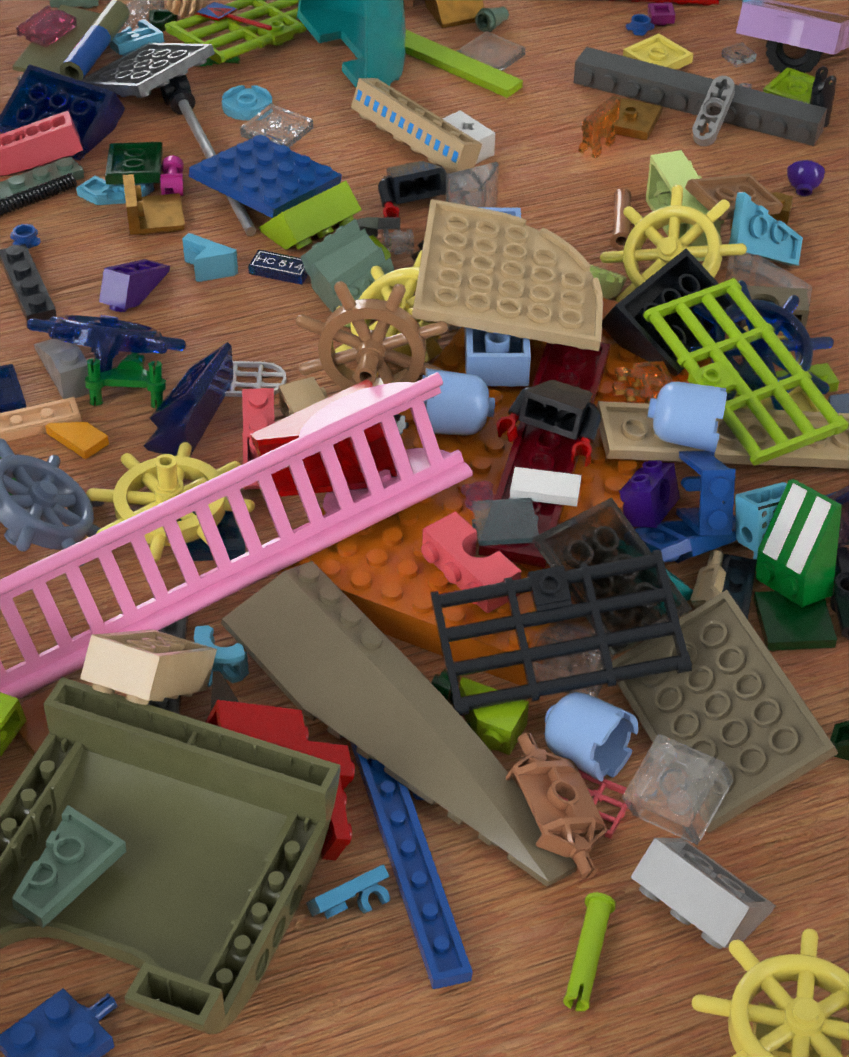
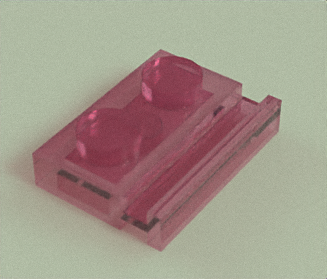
M47 5L16 27L17 36L21 37L24 35L26 40L46 48L75 28L77 20L75 16L67 14L62 10L56 9L52 11L51 7Z

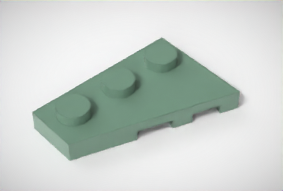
M67 805L62 813L60 825L56 831L50 833L46 840L45 850L39 860L33 862L13 895V908L44 928L126 853L125 841Z

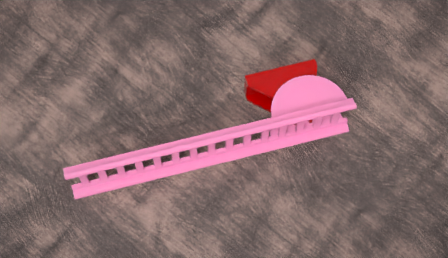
M436 372L415 383L398 382L373 386L372 382L366 379L250 434L259 457L0 579V609L25 660L5 670L0 660V692L21 699L61 679V677L82 669L90 638L93 634L150 629L159 631L473 476L471 468L464 462L459 450L449 453L439 449L424 401L441 393L440 386L443 385V380L440 374ZM410 408L423 448L405 450L394 415ZM258 481L279 536L261 545L240 489ZM327 492L323 502L326 514L322 515L315 493ZM299 495L309 522L292 530L280 497ZM225 496L248 550L247 553L232 560L229 558L208 504ZM195 511L217 566L200 576L176 521ZM160 527H163L185 579V583L167 591L144 537L145 534ZM131 542L154 598L138 606L134 604L112 553V550ZM97 557L122 611V614L105 622L101 618L79 568L80 565ZM64 573L90 627L89 630L73 638L70 637L46 584L47 581ZM30 589L33 590L58 644L38 654L12 599Z

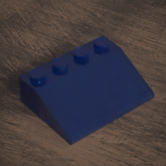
M29 64L0 114V133L3 134L69 111L83 151L77 152L71 157L80 161L115 129L126 108L113 91Z

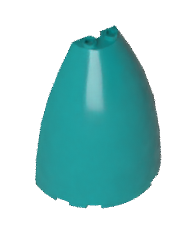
M299 0L297 17L318 43L342 39L358 58L342 62V72L355 88L359 78H378L389 86L394 80H399L403 73L405 62L406 27L404 0Z

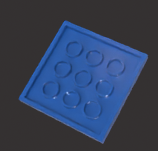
M263 135L254 136V138L239 143L228 150L189 167L190 178L271 218L340 184L342 174L332 170L331 167L321 165L311 160L310 157L300 155L290 150L289 147L279 145Z

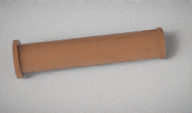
M623 188L617 189L614 193V227L610 244L612 248L618 251H624L625 242L630 234V220L623 213L627 206H631V192L626 188L625 195L622 194Z

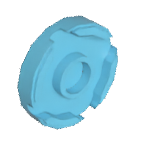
M245 85L230 88L223 94L221 102L222 110L227 116L245 121L262 118L270 113L273 107L271 93L257 85H252V89H245Z

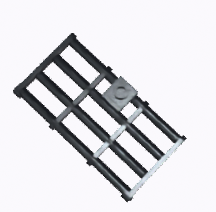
M660 549L653 550L650 555L592 566H588L587 563L579 564V568L564 570V566L531 571L528 572L527 578L512 580V577L504 578V582L443 594H438V591L430 592L452 694L453 708L460 716L469 714V710L526 699H531L534 702L539 701L541 696L608 684V687L616 686V682L665 672L677 671L679 674L692 671V662L685 645ZM655 568L660 588L596 600L592 580ZM582 582L587 601L572 604L568 584ZM531 592L536 611L520 614L516 594ZM508 597L512 616L449 628L445 626L442 608ZM664 602L669 621L604 633L601 613ZM591 615L595 632L594 636L528 648L524 628ZM511 630L516 632L520 650L453 662L449 642ZM673 635L677 651L676 656L613 668L608 647ZM599 649L603 670L536 682L532 662ZM523 664L527 680L526 685L461 697L457 676Z

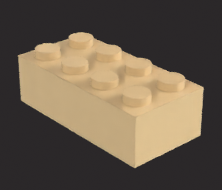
M154 629L93 634L90 638L80 679L93 683L92 689L96 691L114 694L116 690L126 693V700L143 705H148L150 700L163 702L164 698L178 699L179 695L192 697L195 692L207 690L217 649Z

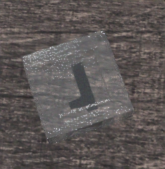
M741 42L722 48L721 56L734 67H739L755 62L757 53Z

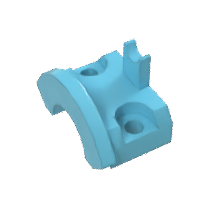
M209 625L196 626L193 637L194 642L217 649L208 687L212 685L213 671H220L223 677L231 683L242 681L249 674L247 652L244 651L243 645L236 643L230 647L216 646L213 628Z

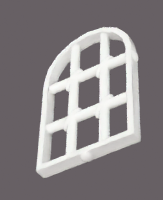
M210 361L205 394L206 396L242 397V391H235V387H252L254 389L274 388L275 395L279 393V385L286 384V373L280 366L269 362ZM213 367H233V371H213ZM238 367L258 368V372H242L238 370ZM263 368L273 369L277 372L263 371ZM212 376L232 377L231 382H211ZM236 377H255L257 378V383L238 382L236 381ZM262 377H283L282 383L262 382ZM210 387L230 388V391H212Z

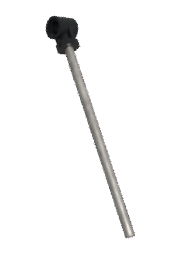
M187 76L171 78L168 85L160 87L165 104L170 105L174 113L184 115L206 159L216 155L192 110L196 102ZM226 196L246 235L253 236L256 233V228L243 204Z

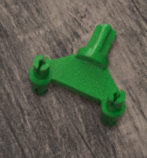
M133 350L130 355H127L126 358L120 361L117 368L100 373V360L95 359L94 362V358L88 359V376L85 378V387L89 389L90 405L94 406L95 402L96 406L103 404L101 388L104 386L147 388L151 393V407L155 408L157 405V408H162L164 406L163 391L166 389V380L162 378V363L157 361V365H155V361L149 362V371H147L143 365L145 356L140 355L139 350Z

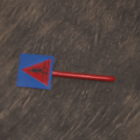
M213 2L196 12V15L217 21L227 17L228 19L259 28L272 30L271 25L232 15L237 11V8Z

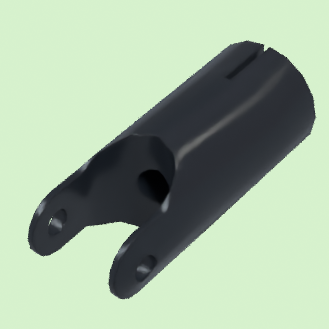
M820 67L816 71L810 104L827 108L824 127H827L830 122L835 96L836 77H827L828 69Z

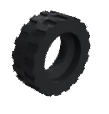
M768 40L766 44L768 62L777 72H783L787 67L803 73L810 72L817 65L823 52L807 49L803 57L793 59L785 54L783 43Z

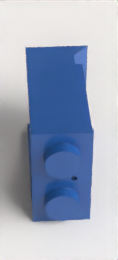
M679 451V458L701 475L687 476L681 480V486L686 491H700L699 508H676V515L699 536L732 535L736 469H730L714 457L715 452Z

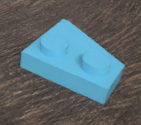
M145 19L138 21L139 28L133 31L132 27L125 28L116 34L109 45L119 55L125 56L147 43L165 42L162 31Z

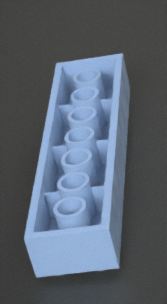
M478 207L521 218V208ZM464 327L466 374L479 376L485 381L487 386H529L530 339L517 338L500 333H488L483 330Z

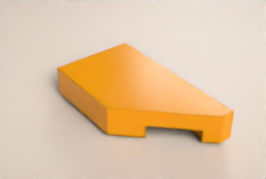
M88 422L48 423L45 425L48 435L85 460L109 444L108 435Z

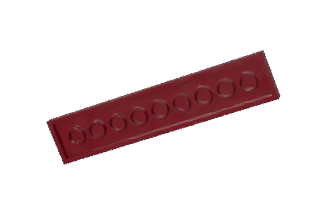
M601 342L599 351L546 343L532 387L549 380H556L593 393L591 403L595 404L608 360L610 344ZM520 421L517 430L518 436L513 442L479 543L478 555L488 557L500 551L512 562L546 568L564 505L511 499L510 488L514 468L520 467L574 474L579 455L575 457L572 464V447L575 443L580 442V440H574Z

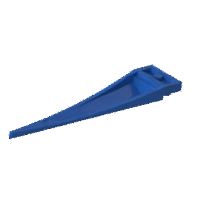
M849 488L825 496L836 502H841L849 499ZM733 515L732 535L699 536L682 520L661 521L657 528L639 527L626 532L627 540L649 555L652 554L653 550L660 549L664 562L675 561L680 563L737 541L736 515Z

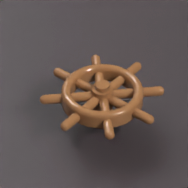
M338 281L334 285V290L342 306L337 308L325 323L305 315L296 317L297 326L320 335L318 344L319 358L302 363L299 367L302 375L325 370L326 374L337 385L347 389L366 379L372 382L373 386L398 382L414 383L420 374L426 375V368L444 370L424 362L426 356L425 339L445 333L448 325L444 321H439L420 327L411 314L399 307L406 292L405 286L402 284H396L393 287L387 301L379 299L354 300L346 283ZM364 319L378 320L375 329L370 330ZM352 322L359 336L341 330V328ZM390 325L401 332L390 337L385 336ZM333 340L353 348L336 353ZM409 344L412 357L392 349ZM355 360L358 364L355 372L344 365ZM386 361L404 367V369L393 375ZM377 372H378V374L380 375L381 378H376V373H377Z

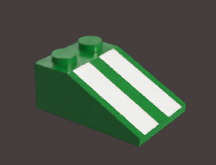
M795 479L788 480L758 548L756 579L801 607L833 596L842 505Z

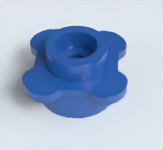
M636 14L631 17V23L626 24V29L632 30V33L637 36H643L647 31L653 30L655 25L650 23L651 19L649 16Z
M20 224L10 234V238L14 240L13 245L26 244L29 249L41 243L40 238L37 237L38 230L30 224Z

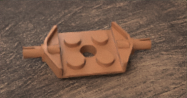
M523 733L517 738V741L525 757L512 767L505 778L509 781L513 776L516 777L542 835L535 844L539 848L563 857H571L575 861L583 879L591 878L597 873V869L588 853L608 830L574 762L570 759L548 753L545 749H538L532 733Z

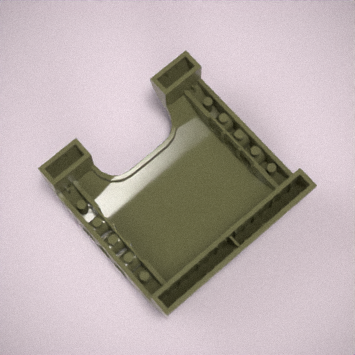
M61 677L43 704L49 734L0 805V949L29 938L48 937L63 940L131 964L140 970L124 997L126 1004L206 1034H217L226 1029L248 1003L305 894L330 824L339 784L340 765L156 706L137 704L126 700L124 696L115 693L99 692L92 689V686ZM67 805L124 840L126 843V853L42 928L13 908L12 897L33 862L39 860L46 848L47 838L52 831L57 830L62 821V813Z

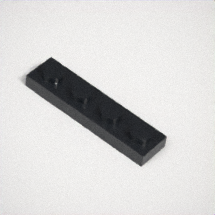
M26 244L12 245L8 248L0 249V262L28 325L57 318L55 306Z

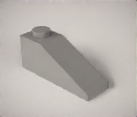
M63 336L34 344L37 354L63 399L77 398L89 394V389L85 387V378L88 376L87 360L77 345Z

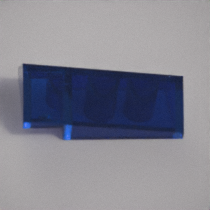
M228 342L193 364L149 419L158 428L144 444L147 450L177 456L180 444L188 442L192 446L191 457L225 397V392L229 390L230 384L233 381L232 346Z

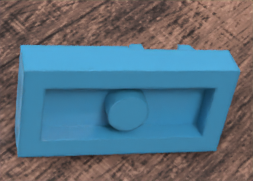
M383 864L306 902V905L312 917L324 912L328 919L348 909L345 901L359 893L357 904L359 909L365 914L372 910L368 902L370 893L376 894L382 905L390 901V895L386 888L378 885V882L390 876Z

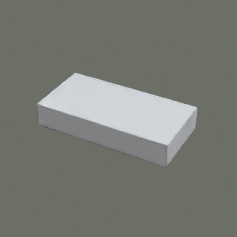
M515 467L510 488V498L577 507L582 475Z

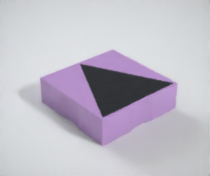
M751 0L742 4L736 33L834 55L839 53L840 50L849 48V16L776 0Z

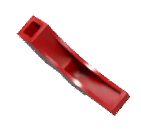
M217 700L205 721L206 723L340 765L341 771L335 804L321 850L322 859L336 861L352 839V826L348 823L345 809L347 796L344 789L353 781L355 765L350 759L348 745L308 741L309 731L308 727L304 725L302 710Z

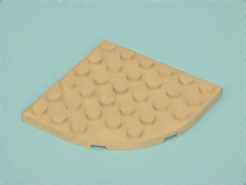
M431 199L412 311L413 318L426 322L444 321L455 327H466L483 330L488 333H500L517 338H528L545 341L550 344H561L579 349L599 351L602 338L603 315L601 285L598 278H594L591 274L590 264L572 245L546 228L538 231L527 226V220L517 216Z

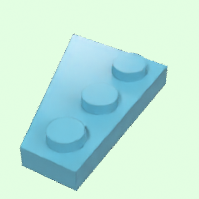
M737 193L729 244L743 243L747 247L745 253L747 255L789 266H799L803 237L784 222L777 221L768 214L769 211L762 205L758 206L751 201L752 197L747 193Z

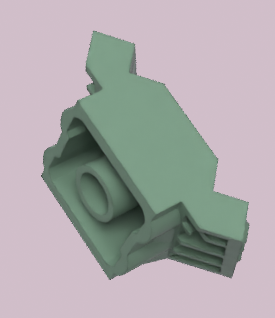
M356 218L347 225L336 229L334 234L327 235L321 243L317 242L312 246V249L300 256L305 271L311 278L312 289L332 313L338 306H342L334 290V285L338 281L346 283L354 300H358L362 293L375 281L370 272L373 266H380L384 274L395 270L391 258L385 259L382 248L376 246L369 238L365 228L360 231Z

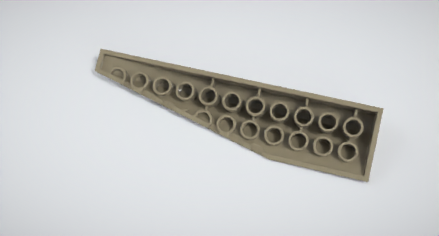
M313 561L282 572L222 618L221 624L239 644L243 645L244 650L309 719L314 721L318 718L328 725L327 731L338 739L345 737L357 746L356 752L367 760L371 758L379 761L384 765V772L429 804L433 805L437 802L448 810L447 816L459 825L465 822L479 832L478 838L487 845L499 846L508 853L507 859L548 887L576 871L577 866L571 857L566 858L536 846L535 843L542 833L522 790L513 778L509 781L506 780L505 777L508 772L460 714Z

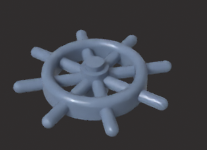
M0 438V522L8 528L4 536L10 544L16 546L22 552L27 551L31 543L44 548L63 550L82 541L86 535L88 537L95 535L101 529L93 524V507L102 506L104 502L90 501L82 487L59 468L61 460L57 455L49 456L47 462L32 456L15 455L7 442Z

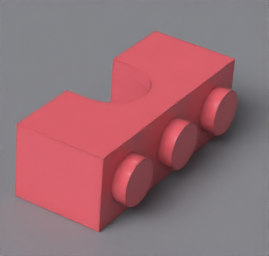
M456 511L423 529V545L421 547L423 556L429 563L436 565L450 583H455L461 590L504 582V578L512 577V580L521 579V570L500 551L488 557H473L476 555L477 530ZM508 597L473 602V604H477L488 614L507 603Z

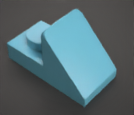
M188 233L182 239L184 260L194 265L195 280L197 282L235 276L238 273L236 249Z

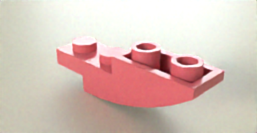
M274 388L242 389L243 464L259 457L250 434L275 423ZM258 481L244 487V490L260 489Z

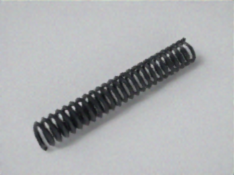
M73 173L44 182V184L41 183L36 187L33 186L28 190L25 189V191L13 194V196L10 195L5 197V199L2 198L0 200V215L3 216L4 213H11V211H15V208L19 210V207H27V204L38 203L42 199L46 200V197L50 198V195L53 197L54 194L58 195L62 191H69V188H76L77 182L72 175Z

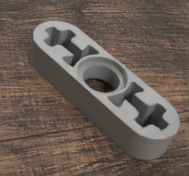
M719 76L712 81L693 125V139L699 146H709L714 143L734 98V81L728 76ZM723 86H726L727 89H724L720 99L719 90H721ZM713 106L721 109V112L715 116L707 114L706 111ZM706 123H708L709 133L701 136L700 133L705 131Z

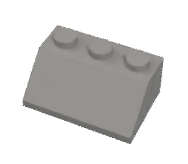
M654 838L631 875V878L641 885L639 888L641 893L653 901H663L672 908L670 914L675 919L686 925L692 923L703 932L701 937L718 949H722V947L729 948V944L733 940H741L743 942L768 917L776 906L684 838Z

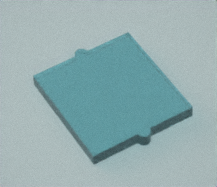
M532 498L472 501L474 514L472 527L477 530L479 546L539 542L537 529L539 517L534 513Z

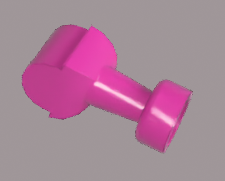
M167 156L162 161L163 174L160 175L161 195L179 193L180 196H184V164L178 156Z

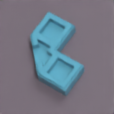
M96 175L76 187L77 196L95 205L126 203L124 184L106 185V180ZM154 183L135 184L141 185L142 197L154 191Z

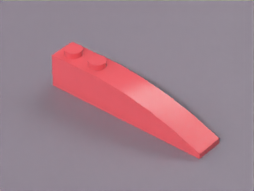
M69 111L0 134V176L38 166H45L52 161L73 156L77 152L83 151L79 134Z

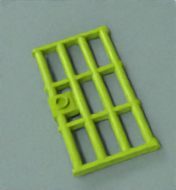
M236 0L225 4L237 8V11L249 6L255 7V9L236 16L254 20L268 15L271 18L260 21V23L271 25L272 30H266L253 25L243 27L240 25L243 24L242 22L228 19L227 17L217 21L200 15H193L165 24L167 33L184 43L212 44L215 54L209 58L219 64L257 48L261 49L268 44L274 46L281 45L283 42L293 39V35L304 33L308 29L302 22L296 20L298 18V8L285 13L280 11L281 9L298 4L299 0H277L269 4L264 2L266 0ZM210 20L215 22L190 32L184 30ZM226 29L231 31L227 34L218 36L205 42L200 40L201 38L218 33ZM240 39L247 41L222 51L215 49Z
M735 278L646 310L643 317L647 322L650 321L673 351L678 358L677 363L680 367H684L689 373L687 379L689 383L726 388L727 394L733 390L738 393L739 397L726 401L723 420L750 455L749 460L754 466L832 435H837L849 428L847 420L843 415H838L813 383L810 373L802 369L774 333V327L771 324H767L741 291L742 286ZM729 294L755 329L741 333L715 298ZM703 303L729 338L715 343L689 307ZM677 312L703 348L689 353L663 317ZM763 338L792 376L778 381L750 343ZM737 348L766 386L752 391L724 355V352ZM710 357L714 361V363L701 368L697 364V362ZM800 386L829 424L815 429L786 390ZM774 396L803 435L789 440L760 400ZM748 406L776 445L762 450L733 411Z

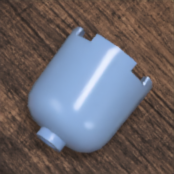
M426 368V375H423L422 379L438 372L443 380V385L440 386L441 393L424 401L434 434L468 436L481 431L485 426L487 417H493L495 409V398L489 397V389L485 381L479 376Z
M670 382L660 389L657 399H650L647 417L653 418L655 434L661 440L669 443L715 452L720 435L717 433L718 421H716V418L723 419L727 396L726 388L685 382Z
M574 692L562 697L548 709L545 716L544 735L545 742L552 753L572 760L579 770L598 781H603L605 775L613 778L625 766L633 751L627 747L631 732L637 735L639 728L638 720L634 714L592 695Z

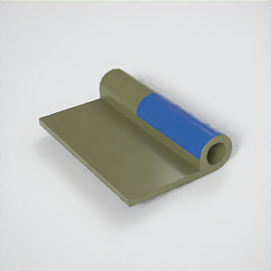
M118 0L110 1L101 13L61 4L14 63L13 70L71 84L81 83L128 20L130 15L129 9L123 2Z

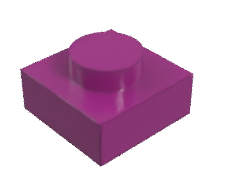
M648 3L650 23L659 26L675 24L676 15L672 3Z

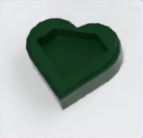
M168 9L149 11V23L160 31H165L166 23L178 21L177 15H174Z

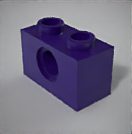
M660 460L644 462L642 468L638 469L619 491L621 501L624 502L623 513L626 527L657 528L680 499L674 463H662Z

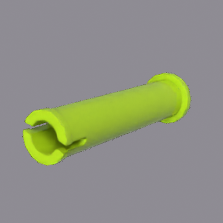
M599 892L590 893L585 897L587 910L566 995L563 999L564 1005L571 1009L574 999L576 1000L578 997L575 1011H586L589 1009L590 996L609 916L616 907V902L612 897Z

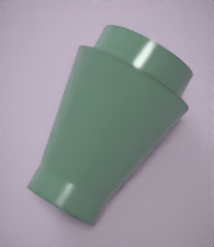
M503 6L498 8H482L475 17L476 26L481 31L491 32L508 19L509 12Z

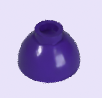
M809 160L794 162L787 168L788 180L800 196L811 195L812 190L821 184L825 175L823 166Z

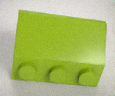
M344 181L278 214L258 228L261 233L283 249L287 250L296 246L299 250L312 243L311 237L316 234L320 239L334 232L332 226L339 224L340 227L347 225L354 220L353 215L362 209L347 181Z

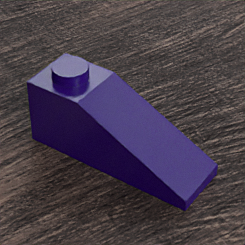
M143 259L104 268L99 302L110 305L109 309L117 312H126L128 308L139 306L169 273L170 266Z

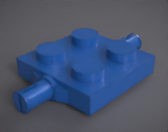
M62 988L0 1034V1051L6 1057H102L114 1048L115 1045L112 1036L99 1024V1021L111 1011L117 1009L118 1005L114 998L107 993L102 999L88 1008L79 1004Z

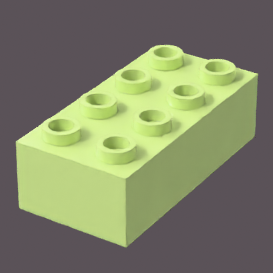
M682 150L650 156L645 201L652 212L671 206L672 188L675 185L683 187L682 206L692 207L705 215L709 212L685 189L688 180L702 177L698 176L692 162L686 158ZM717 219L713 224L720 235L721 224L724 223V220L719 221ZM681 223L679 239L688 230H690L693 227V225ZM666 225L662 228L668 236L669 225ZM703 232L689 246L708 245L705 233ZM705 257L696 258V259L698 260V262H699V261H704V260H705Z

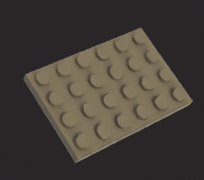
M725 590L679 619L687 652L692 662V671L679 674L677 671H671L617 682L708 833L838 754L829 737L728 590ZM673 635L643 641L613 660V668L676 656L677 651ZM688 751H692L701 756V760H703L705 764L699 763L690 757L691 754Z

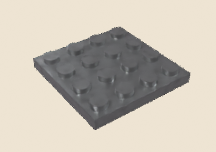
M147 43L86 76L81 83L75 85L78 92L89 93L90 95L105 94V96H112L117 94L121 97L135 95L137 98H143L150 95L151 90L155 87L168 85L171 78L187 74L189 68L205 64L207 62L206 59L214 55L215 52L212 44Z

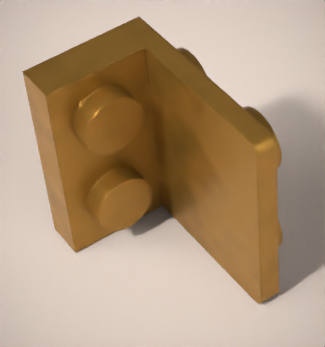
M134 174L123 175L130 235H146L148 233L165 231L174 232L185 229L179 193L142 197L141 185H135Z

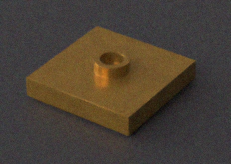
M613 96L598 121L597 130L646 141L661 115L662 106Z

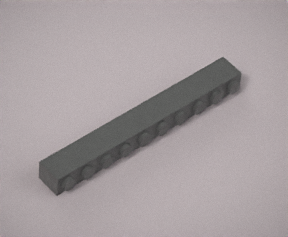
M586 47L575 61L574 83L697 116L714 80ZM735 85V95L723 122L814 146L823 132L827 108ZM723 86V88L719 90L720 99L724 89H727L726 86ZM713 106L706 112L711 116H715L721 112V109Z

